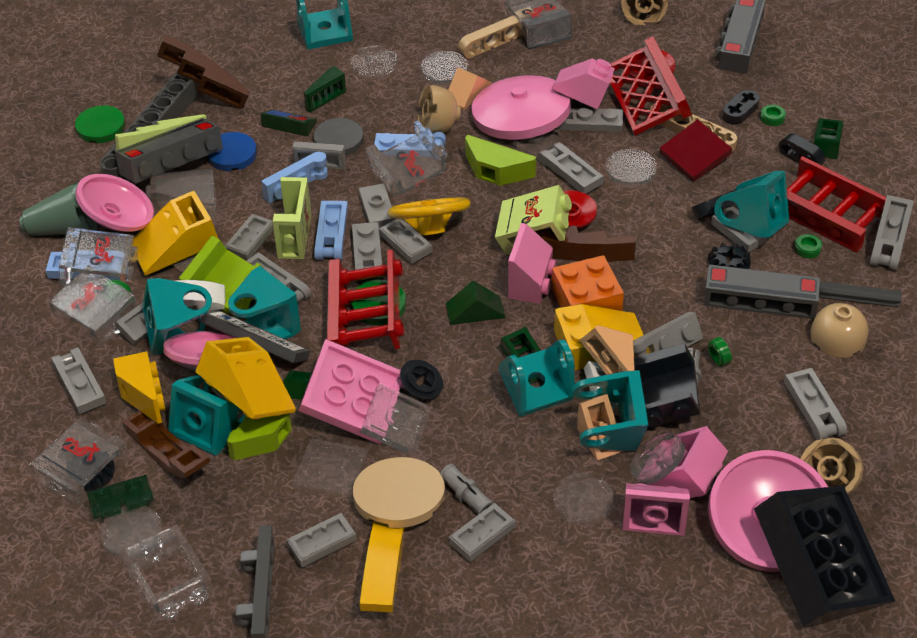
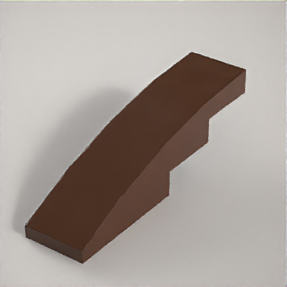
M165 35L157 57L179 66L177 74L199 83L197 91L235 108L243 109L250 92L211 59L190 46Z
M569 226L566 228L565 240L559 241L552 229L535 231L553 248L552 259L582 261L604 255L607 262L635 260L636 241L634 235L607 238L605 230L578 233L577 226Z

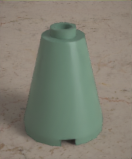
M73 183L25 209L22 212V217L19 218L22 230L30 236L80 234V230H82L81 234H90L97 230V223L82 211L76 200L75 191L78 183Z

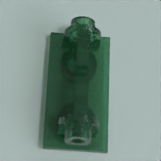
M147 474L86 492L94 519L101 518V520L122 513L120 507L126 504L129 511L142 506H149V502L154 501Z

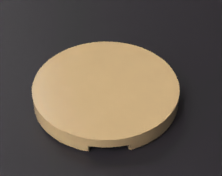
M407 457L389 458L373 463L358 475L353 485V499L357 511L366 520L372 519L388 524L389 528H404L418 525L433 517V512L437 510L445 499V485L438 470L424 461Z

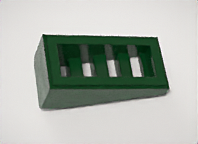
M333 66L318 78L304 92L306 111L311 113L346 93L345 73Z
M818 119L814 145L824 152L825 158H838L844 121Z
M526 326L502 337L499 345L507 357L516 355L517 358H520L519 355L529 351L532 354L541 351ZM520 344L524 345V347L518 350L514 348ZM533 377L528 382L531 385L541 379Z

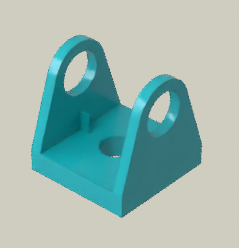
M296 0L297 23L307 50L353 41L348 0H337L336 9L307 14L304 0Z
M773 171L740 183L735 188L737 191L720 197L714 207L715 215L722 224L757 237H771L789 223L785 171ZM724 201H733L739 208L737 219H728L724 216L721 209Z
M261 266L252 270L229 298L230 312L237 317L246 318L245 322L283 339L291 338L301 331L297 294ZM244 297L256 300V305L247 310L238 309L235 303Z
M147 279L142 308L152 355L164 354V342L168 338L186 333L179 328L183 324L197 319L199 329L195 332L205 330L206 325L201 322V318L208 313L212 304V297L207 289L199 285L167 279ZM191 292L199 293L204 297L206 304L198 310L188 308L184 304V296Z
M563 339L554 342L545 350L517 358L516 355L508 356L498 366V371L520 417L574 399L572 386L575 384L574 359L567 342ZM536 377L541 379L544 385L533 387L529 384L528 380Z
M640 371L619 372L576 382L572 386L573 395L576 398L590 400L608 394L610 402L618 403L621 423L583 431L579 435L580 444L587 448L637 451L648 427ZM589 386L600 387L594 391H581V389ZM597 435H606V436H607V437H605V438H603V439H599V440H589V439H588V438H590V437L597 436Z
M200 375L179 379L171 386L168 431L177 438L194 444L196 447L216 456L227 445L229 434L238 428L245 415L243 413L241 418L237 420L240 408L226 399H220L210 394L211 386L206 384ZM204 382L203 390L199 389V385ZM194 413L199 416L201 422L195 418Z

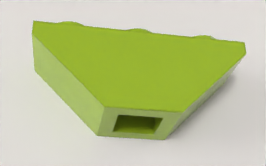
M467 135L465 137L466 157L476 178L501 186L531 179L536 176V156L474 136Z
M290 413L260 419H251L245 416L238 428L233 430L228 436L227 445L230 458L239 460L276 451L292 431Z

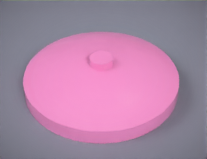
M534 75L506 78L487 86L475 97L472 103L473 121L479 130L492 137L510 140L532 138L552 131L567 119L571 110L570 97L553 90L552 88L556 80Z
M773 450L746 453L725 466L711 489L708 513L712 530L722 547L739 562L765 572H780L754 508L776 492L828 486L813 467L791 454Z

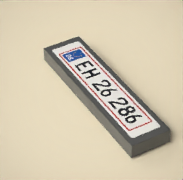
M220 310L208 311L201 318L203 324L234 338L249 337L268 353L291 363L308 360L309 349Z

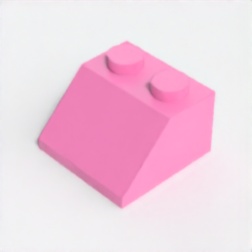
M592 58L560 70L552 89L598 109L610 84L615 68L611 67V64L605 60H595Z
M524 223L520 225L508 260V298L540 304L543 294L548 295L551 279L548 278L549 275L552 276V268L556 267L557 261L552 259L553 248Z
M707 426L663 438L640 481L652 486L689 489L690 498L702 497L710 491L711 484L717 472L722 468V462L728 450Z
M626 483L623 530L685 536L690 500L689 489L677 488L675 486L664 487L642 483Z

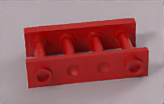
M802 156L799 161L798 178L787 188L789 219L857 253L863 246L866 233L864 228L876 216L882 217L886 197ZM807 183L821 188L809 201L796 195ZM830 194L843 199L832 212L819 206ZM853 205L866 211L855 223L842 218Z
M393 249L387 250V264L348 271V269H343L340 259L329 260L327 340L345 347L350 342L390 336L394 349H400V337L404 336V326L400 319L399 276H403V267L401 260H396ZM388 275V284L349 291L346 288V285H350L352 281ZM388 295V304L349 311L346 308L350 301ZM388 315V325L347 331L346 325H349L351 321Z

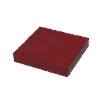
M698 119L659 147L660 153L693 182L732 154V148Z

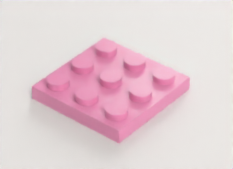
M325 339L298 411L381 444L402 384L398 379L401 370Z

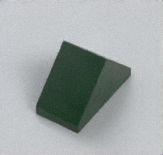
M473 280L446 303L450 325L505 318L501 297Z

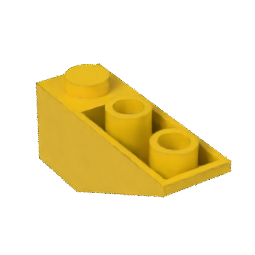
M147 351L113 358L121 398L156 423H162L160 411L166 409L156 361H149Z

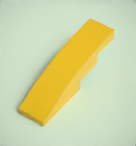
M377 521L373 522L363 575L360 611L393 612L405 527L389 528L388 524Z

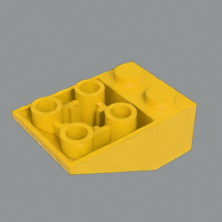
M191 191L170 200L150 220L149 224L141 229L129 242V245L146 276L199 253L212 235L216 238L218 236L209 214L195 191Z
M249 337L206 341L195 372L205 380L206 384L222 393L227 401L239 407L245 416L251 419H260L295 413L296 408L265 349Z

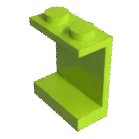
M212 235L179 279L208 281L224 285L226 304L224 305L225 309L221 310L238 318L229 310V298L248 274L258 266L262 267V265L256 263L253 266L227 250L221 240ZM241 298L235 303V306L238 309L247 310L253 298Z

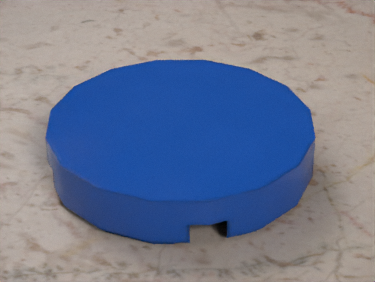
M227 132L221 134L223 149L207 155L209 164L216 169L231 171V169L238 168L240 170L253 163L257 155V147L253 138L247 134Z

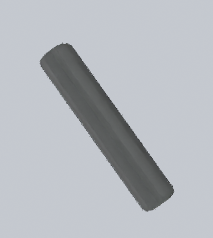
M825 281L820 282L819 288L820 298L899 307L902 300V293L899 290Z

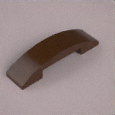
M141 411L122 421L123 426L133 439L161 467L177 477L186 478L211 462L209 456L194 444L188 447L164 427L163 422L158 424Z

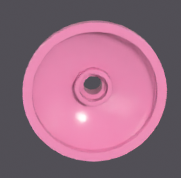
M92 174L81 179L77 185L75 195L82 211L91 220L105 228L120 232L138 231L145 228L153 218L154 209L150 199L141 189L127 180L108 174Z
M213 331L182 333L168 338L164 342L163 351L174 363L188 370L196 371L206 341L233 339L234 337L223 332Z

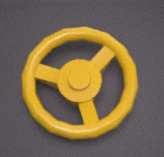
M462 197L428 199L393 206L388 209L387 214L391 218L404 219L420 235L438 234L445 232V226L451 214L468 209L471 201Z

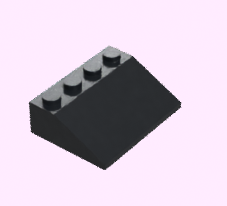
M844 485L776 492L754 508L803 627L824 624L895 601Z

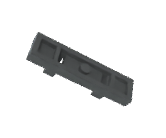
M259 526L257 550L241 551L240 565L242 572L256 574L253 603L236 605V622L238 626H250L252 638H268L275 545L272 526Z

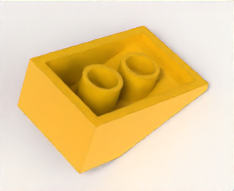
M585 304L555 309L554 332L557 340L563 339L567 342L573 355L575 370L583 369L588 361L596 362L580 342V339L599 325L632 334L633 340L643 336L635 313Z

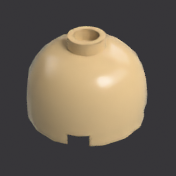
M621 0V7L628 21L634 25H646L643 22L657 23L663 18L668 7V0ZM649 12L651 17L645 20L638 18L640 13Z
M436 85L424 87L419 100V107H422V115L417 117L420 133L432 135L434 132H448L453 127L455 121H458L460 118V106H457L453 93L446 88Z
M845 303L830 304L817 313L811 326V341L813 344L815 342L824 354L833 357H851L853 353L861 352L865 348L869 332L868 322L862 312L852 305Z
M827 438L816 440L806 448L800 458L820 474L828 487L844 485L848 496L858 488L862 481L864 468L861 457L852 445L841 439Z

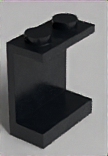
M685 343L634 358V371H640L648 420L647 428L658 427L701 414L695 361Z

